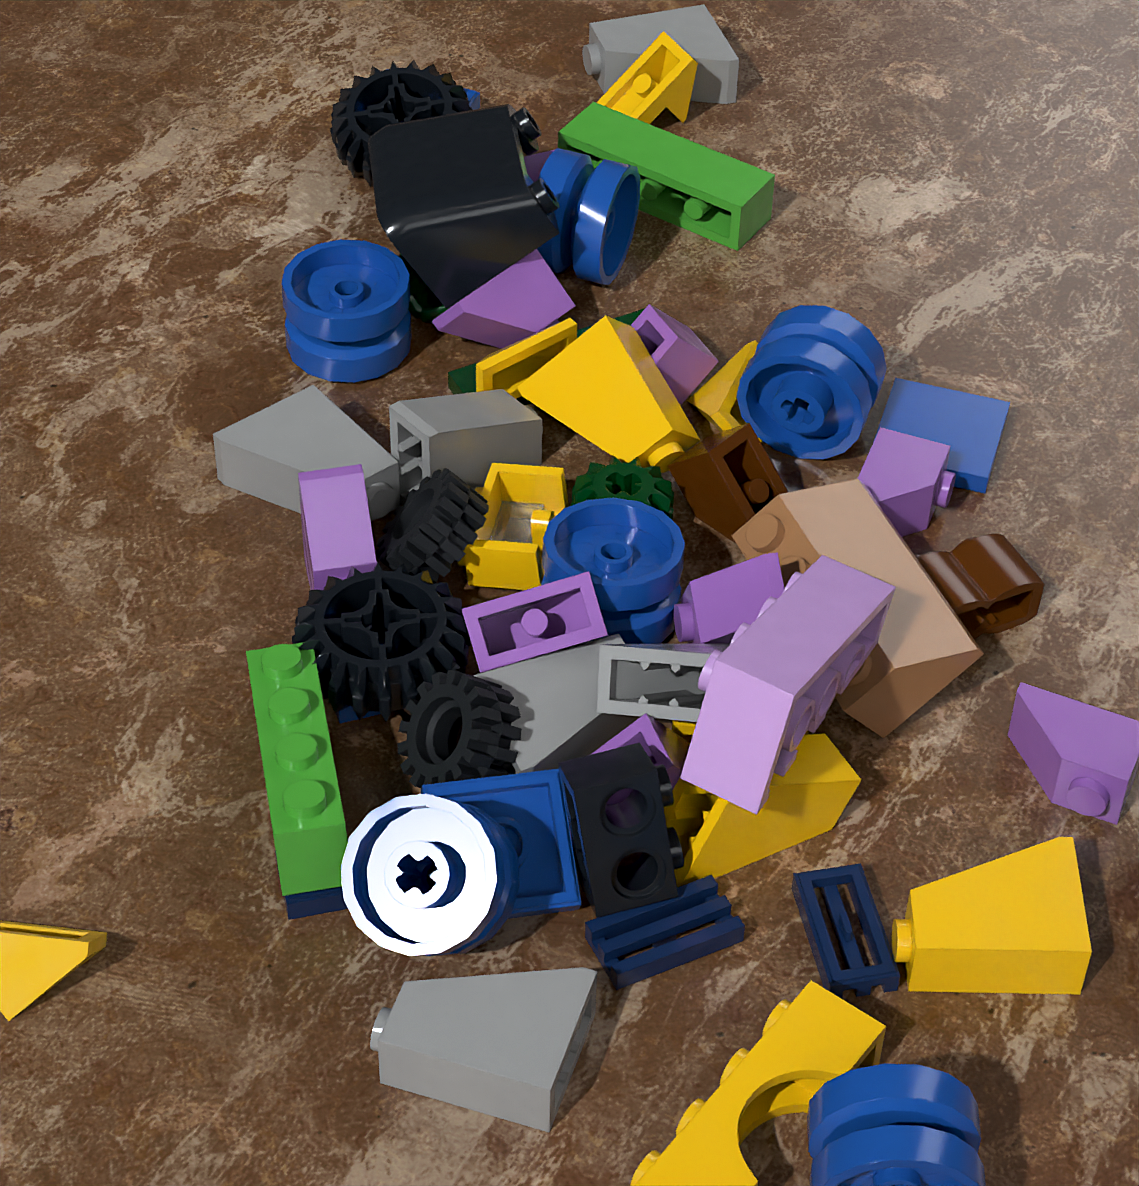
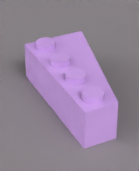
M824 555L814 562L803 574L795 572L789 579L783 594L778 599L772 596L769 597L762 606L757 619L751 625L745 622L742 623L735 632L730 645L723 652L714 650L707 659L698 681V689L704 691L705 696L680 779L757 815L769 797V786L773 773L784 777L796 760L798 752L796 747L801 742L806 730L815 733L824 720L835 694L841 695L876 646L896 587Z

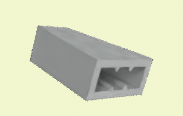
M704 4L589 23V44L583 46V63L587 74L594 75L604 94L664 31L698 63L690 101L719 104L736 103L739 58Z
M314 385L213 434L217 477L225 486L301 514L298 473L361 464L371 522L384 517L400 505L399 462Z
M503 389L402 400L389 406L391 455L399 462L400 503L402 505L406 503V496L412 489L417 491L420 482L427 476L431 478L433 472L438 469L441 471L444 468L449 469L475 490L476 487L484 486L492 463L531 466L542 464V419L531 407L523 405Z
M619 633L473 675L502 685L501 689L508 690L514 697L510 705L519 708L521 717L512 722L511 725L522 729L521 740L511 741L509 749L518 752L514 764L505 761L502 766L509 775L559 769V762L592 754L640 718L638 716L597 713L600 645L625 644Z
M730 643L601 644L599 650L597 713L638 717L647 713L653 718L697 722L705 692L698 689L701 671L714 650L723 652Z
M579 967L404 981L392 1009L382 1007L379 1011L371 1034L370 1048L373 1051H377L379 1057L380 1083L550 1133L595 1017L597 971Z

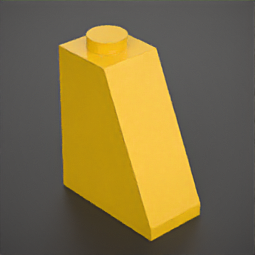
M606 315L517 387L522 397L611 456L614 455L620 462L630 463L633 459L639 457L643 468L660 466L661 473L669 471L667 465L685 454L689 448L700 441L696 431L635 328Z
M808 734L803 736L801 742L796 747V750H798L796 760L784 777L773 773L769 786V797L757 815L679 778L672 790L674 804L664 807L667 828L672 826L675 828L684 857V867L674 870L677 887L712 875L715 879L832 830L860 784L861 778L826 734Z
M1057 837L911 889L905 919H894L892 925V953L895 962H905L908 992L1080 995L1092 949L1073 837Z

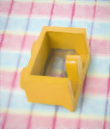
M492 463L484 486L475 488V491L488 501L486 504L489 505V509L484 515L486 521L483 527L475 531L478 537L473 545L468 544L463 552L466 554L457 563L459 566H465L469 586L527 590L541 586L545 574L542 565L543 537L549 521L564 508L569 507L564 468Z

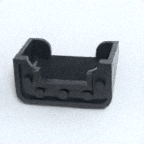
M510 104L388 124L368 138L378 220L396 249L446 309L560 233L554 211L560 208L556 196L542 178L533 182L527 173L523 152L527 156L539 150L537 138L542 133L538 124L525 107L516 111Z

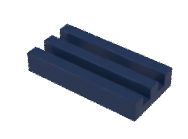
M861 863L793 873L791 889L823 987L841 999L845 990L854 989L856 997L870 995L871 986L877 985L882 986L884 993L897 991L900 973ZM846 883L874 963L873 966H864L848 914L845 911L837 887L839 884ZM814 888H820L847 970L840 969Z
M712 875L677 887L679 897L585 922V938L616 990L744 940L745 925L739 916L732 917V905L725 895L719 897L717 894L718 884ZM711 921L715 923V925L677 939V934ZM651 945L653 947L650 950L619 961L617 959L619 956Z

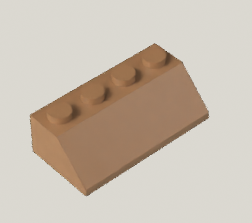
M858 478L778 494L732 535V538L747 560L763 554L778 552L784 589L795 572L803 574L822 555L896 587L876 646L841 695L835 694V698L844 712L882 738L890 734L984 655L865 484Z

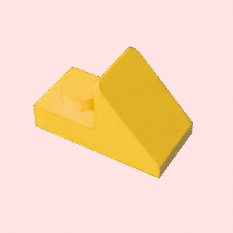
M663 31L596 103L648 124H651L667 107L684 123L688 114L698 63Z

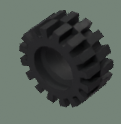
M444 468L443 471L440 469L434 471L431 478L427 476L420 482L417 491L412 489L406 496V503L403 506L398 505L393 512L395 518L386 523L382 530L386 534L378 539L376 545L379 547L376 551V557L390 569L395 571L404 563L411 576L428 570L433 584L437 583L439 575L445 577L451 571V564L455 560L459 562L466 553L463 550L468 544L473 545L478 537L475 531L483 527L486 521L484 515L489 509V505L486 504L488 501L447 468Z
M448 670L447 674L443 672L433 674V684L423 682L417 688L421 696L420 701L410 698L405 708L412 713L410 722L401 720L398 731L407 734V740L397 744L398 755L408 757L400 766L404 774L412 776L409 782L415 787L421 788L422 785L509 775L502 766L505 761L515 763L518 752L509 750L511 741L521 740L522 730L511 725L512 722L521 717L519 708L510 705L514 699L512 694L508 690L501 689L502 685L454 670ZM461 726H462L461 736H460L459 742H458V744H457V746H456L457 736H458L459 730H460V728H461Z

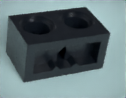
M640 742L559 762L558 766L580 885L596 917L679 897L674 870L684 867V857L675 828L673 826L667 828L664 807L672 806L674 798L665 766L663 764L654 766ZM627 788L632 789L630 795L622 802L607 804L609 798L617 791ZM634 852H642L639 859L634 863L618 866L627 855Z

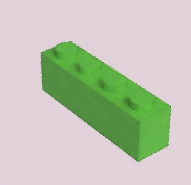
M592 102L558 132V148L590 155L594 169L604 159L637 166L640 175L638 210L731 249L739 251L771 219L775 174L596 102Z
M303 643L278 644L269 648L246 651L282 896L341 887V864L348 844L317 664H312L316 660L314 649L299 650V646Z

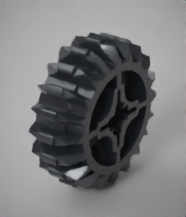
M415 60L407 68H399L392 61L388 70L380 71L372 66L370 77L354 76L352 88L340 89L339 102L333 104L330 132L332 142L335 144L337 157L341 160L342 165L348 166V170L351 171L353 178L364 176L369 186L373 187L368 138L385 125L472 110V107H469L467 94L464 92L463 86L456 85L451 73L440 75L434 64L420 70Z
M378 562L371 572L361 573L351 566L347 579L342 580L334 576H328L324 590H310L306 606L298 608V616L295 619L294 627L295 635L292 636V644L303 643L299 646V650L314 649L316 660L312 664H317L323 699L328 698L334 713L351 706L359 721L369 711L380 712L386 722L392 711L402 709L412 716V713L405 708L410 698L420 701L421 696L417 688L423 682L433 684V674L438 672L447 674L448 670L465 673L469 662L471 640L461 610L463 609L462 601L460 598L453 597L449 590L448 582L433 584L428 570L411 576L404 563L395 571H383ZM379 637L385 638V644H379Z

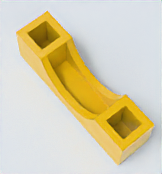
M811 980L793 1002L783 999L777 1004L765 1023L761 1039L750 1051L746 1048H741L732 1056L722 1073L720 1086L707 1101L698 1098L688 1107L677 1126L674 1140L662 1153L653 1150L642 1160L632 1177L630 1186H758V1180L744 1161L739 1148L744 1139L756 1127L772 1118L791 1113H808L810 1099L825 1082L853 1069L879 1065L886 1025Z

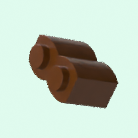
M987 534L967 538L959 543L951 552L937 551L915 555L974 640L983 633H1000L1022 625L1038 613L1045 583L1002 534Z

